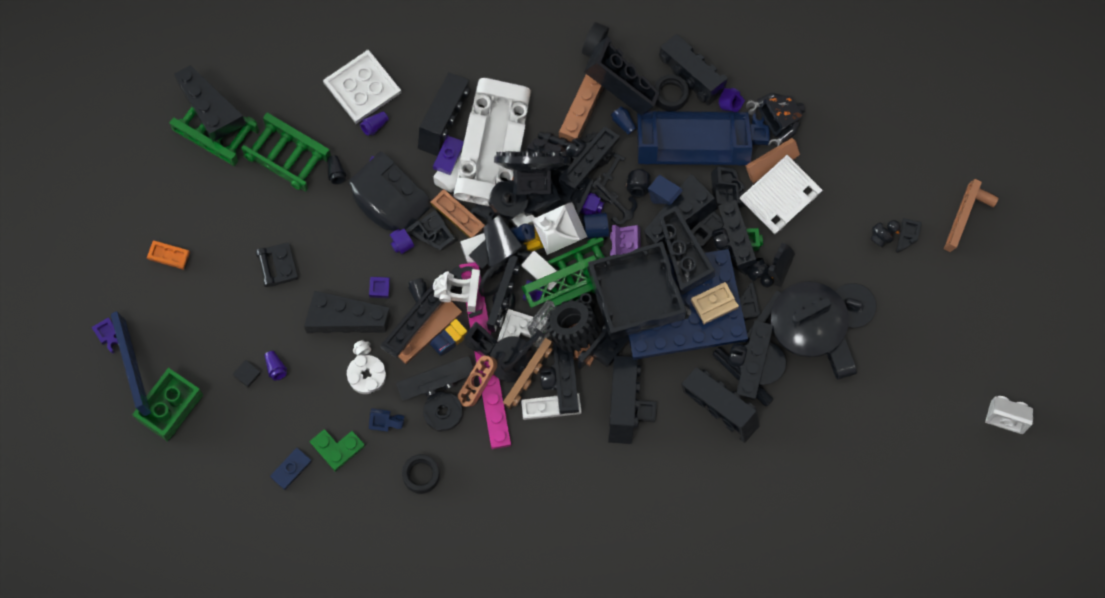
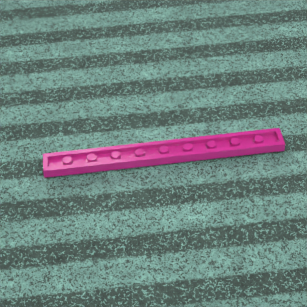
M475 262L459 265L460 268L470 266L475 270H479V266ZM463 272L461 275L462 279H470L471 272ZM479 275L475 310H481L482 314L473 318L468 316L470 328L475 322H478L491 335V331H488L487 327L488 315L485 298L479 293L481 276ZM474 351L477 363L482 356ZM485 361L484 364L486 365V368H490V365L488 364L489 362ZM493 374L482 392L491 448L498 449L511 446L500 381Z

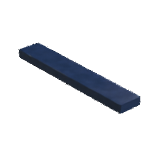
M116 311L111 314L134 404L136 409L146 416L151 411L127 323Z

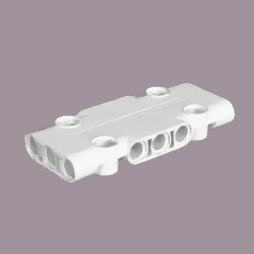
M489 78L478 80L454 190V197L456 199L489 206V195L493 187L502 181L501 178L512 180L513 171L494 163V156L496 152H520L531 94L529 88ZM464 170H469L471 173H465ZM510 195L508 197L504 196L507 203L509 202Z

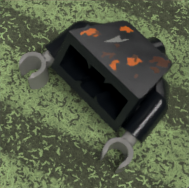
M769 93L757 99V102L748 101L746 104V108L754 107L748 111L749 115H754L758 108L773 135L779 137L777 140H770L768 147L773 143L777 144L778 147L782 142L784 143L793 137L800 126L799 121L803 118L802 113L805 112L803 103L796 104L792 96H783L776 93Z

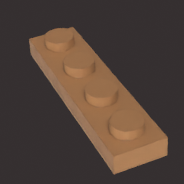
M547 338L544 339L503 401L505 407L511 410L513 406L516 407L522 399L521 393L523 390L527 391L532 384L531 378L534 374L537 375L543 367L542 361L544 358L548 359L552 354V341Z

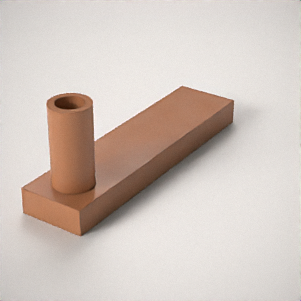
M974 179L968 184L944 250L951 252L957 248L975 199L991 207L996 205L998 197L980 189L981 181Z
M452 301L444 302L398 357L405 365L409 363L436 336L450 326L451 322L460 317L462 311Z

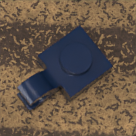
M371 408L369 429L388 432L389 427L402 429L404 416H390L391 411Z

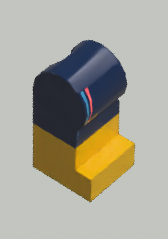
M524 223L519 227L511 228V232L519 243L527 245V250L535 251L544 248L535 226Z
M455 319L450 323L449 327L431 341L430 345L440 356H443L462 342L468 332Z

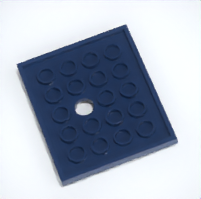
M729 249L705 253L715 270V277L681 295L671 258L669 259L673 280L678 286L684 306L690 309L691 314L685 320L628 335L633 360L748 341ZM726 282L735 298L734 300L739 305L738 309L703 324L702 319L691 302V298Z

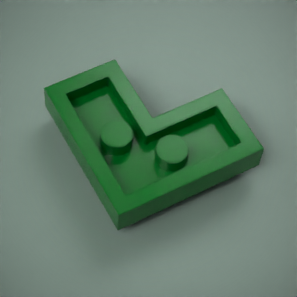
M325 429L309 441L335 472L365 447L353 431L348 433L338 443Z

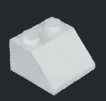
M995 396L990 402L985 423L1023 435L1032 425L1033 408L1028 407L1023 402L1015 403L1009 401L1007 397Z

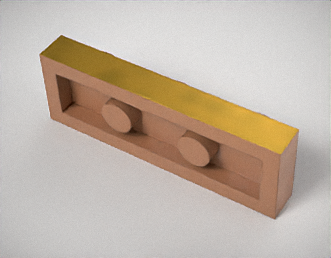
M445 189L431 201V205L468 238L477 236L483 230L485 225Z

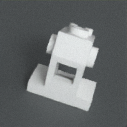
M472 269L471 278L466 280L455 279L454 275L448 271L440 274L433 283L434 297L439 298L442 302H468L467 312L475 313L480 270ZM451 286L462 287V294L451 293Z

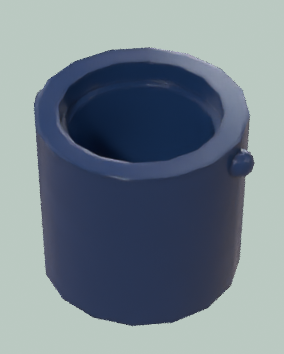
M606 213L583 215L586 239L609 237Z

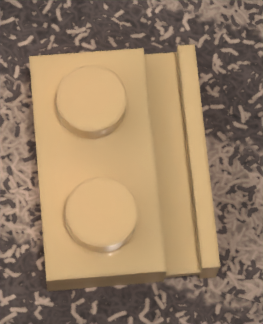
M726 282L691 298V302L702 319L703 324L713 321L739 307Z

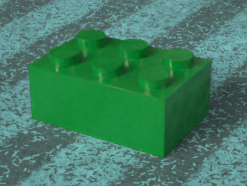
M168 368L147 395L151 413L144 416L136 409L132 415L139 423L168 442L203 394L198 387Z

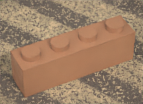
M587 74L559 131V138H567L570 142L574 138L581 137L604 88Z

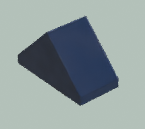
M661 175L648 188L653 204H672L683 191L679 186Z

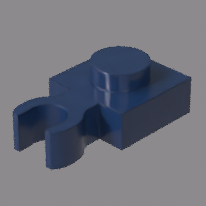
M756 114L753 115L752 124H750L752 144L768 145L770 141L769 126L763 125L765 121L763 116L761 120H757Z

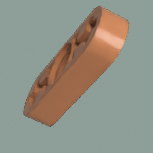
M482 356L478 360L458 394V399L462 406L472 407L477 403L497 368L495 358ZM485 361L489 362L490 368H486ZM476 376H480L482 380L481 385L478 387L473 383ZM466 394L469 395L470 401H466Z

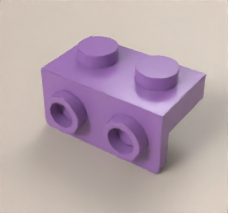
M612 225V232H610L612 242L610 256L626 254L641 248L640 227L638 225L622 228Z

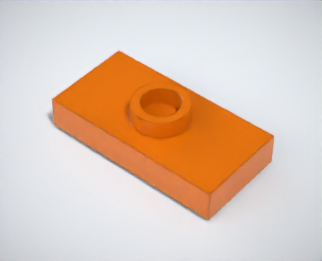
M153 240L147 259L184 270L190 251Z

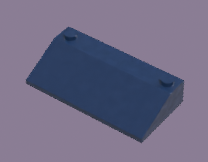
M647 111L642 115L637 113L638 164L747 165L751 163L752 156L749 113Z

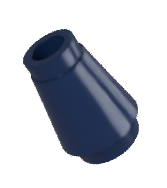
M623 106L611 114L612 121L628 135L636 129L628 110L624 109Z

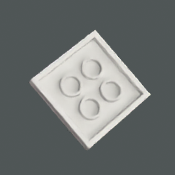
M369 50L323 80L326 87L356 124L401 94L400 88Z

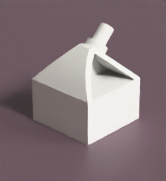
M572 202L532 219L547 255L587 237Z

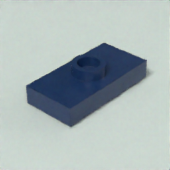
M296 448L270 475V478L286 490L312 461Z

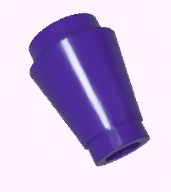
M382 111L363 119L360 127L367 136L374 135L389 119L386 113Z
M275 351L267 352L264 357L269 377L274 381L283 379L287 375L286 366Z

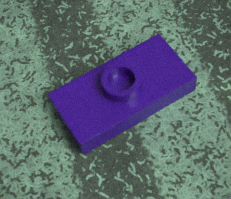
M447 136L433 165V169L451 175L462 152L464 141Z

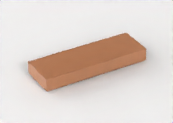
M791 138L747 164L746 169L750 180L753 183L760 180L786 155L792 160L798 157L800 153L796 141Z

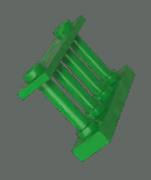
M192 107L183 119L178 120L173 117L169 123L173 131L232 166H235L238 162L235 150L250 130L256 134L259 132L257 122L251 117H244L246 125L243 126L230 146L225 148L220 145L222 138L212 142L211 138L205 136L204 132L206 130L202 123L198 128L193 129L190 127L189 122L196 114Z
M266 113L263 117L265 130L251 149L245 145L242 146L244 157L250 162L255 161L289 181L295 189L307 191V183L304 180L318 160L328 161V157L331 156L330 150L278 118ZM271 133H279L281 138L267 158L257 153ZM292 141L296 143L297 147L283 167L273 163L287 142ZM307 150L312 153V157L298 177L288 172L300 154Z
M603 237L598 239L592 238L587 241V244L551 259L547 263L553 268L559 267V269L567 267L565 263L574 259L579 262L584 259L583 255L592 251L596 259L604 258L600 250L603 247L604 239ZM588 267L583 268L584 276L590 278ZM571 274L567 275L565 278L567 285H574L575 281ZM592 282L552 298L549 304L551 311H554L557 305L560 306L561 302H569L570 299L576 301L584 293H588L590 296L594 295ZM556 286L550 290L551 293L557 292Z

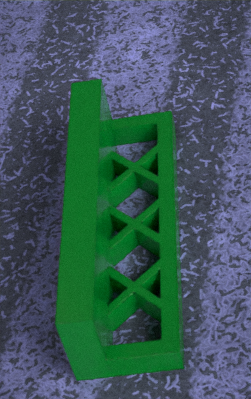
M590 256L521 286L530 308L591 282L590 278L583 277L581 274L583 268L588 267V262L596 260L595 256ZM569 274L577 277L575 284L572 286L564 283L566 276ZM551 282L560 284L557 292L554 294L546 291L548 284ZM535 289L541 291L540 300L533 302L529 292Z

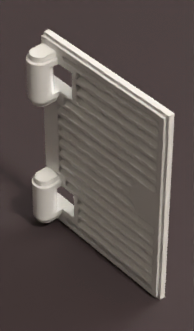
M786 155L739 199L776 234L823 190ZM809 186L812 191L806 195L803 191ZM777 215L781 220L774 224L771 220Z

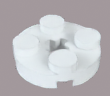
M359 355L350 363L347 369V378L353 390L360 394H371V392L381 389L386 380L384 364L378 358L371 355ZM369 370L372 376L363 379L362 372Z

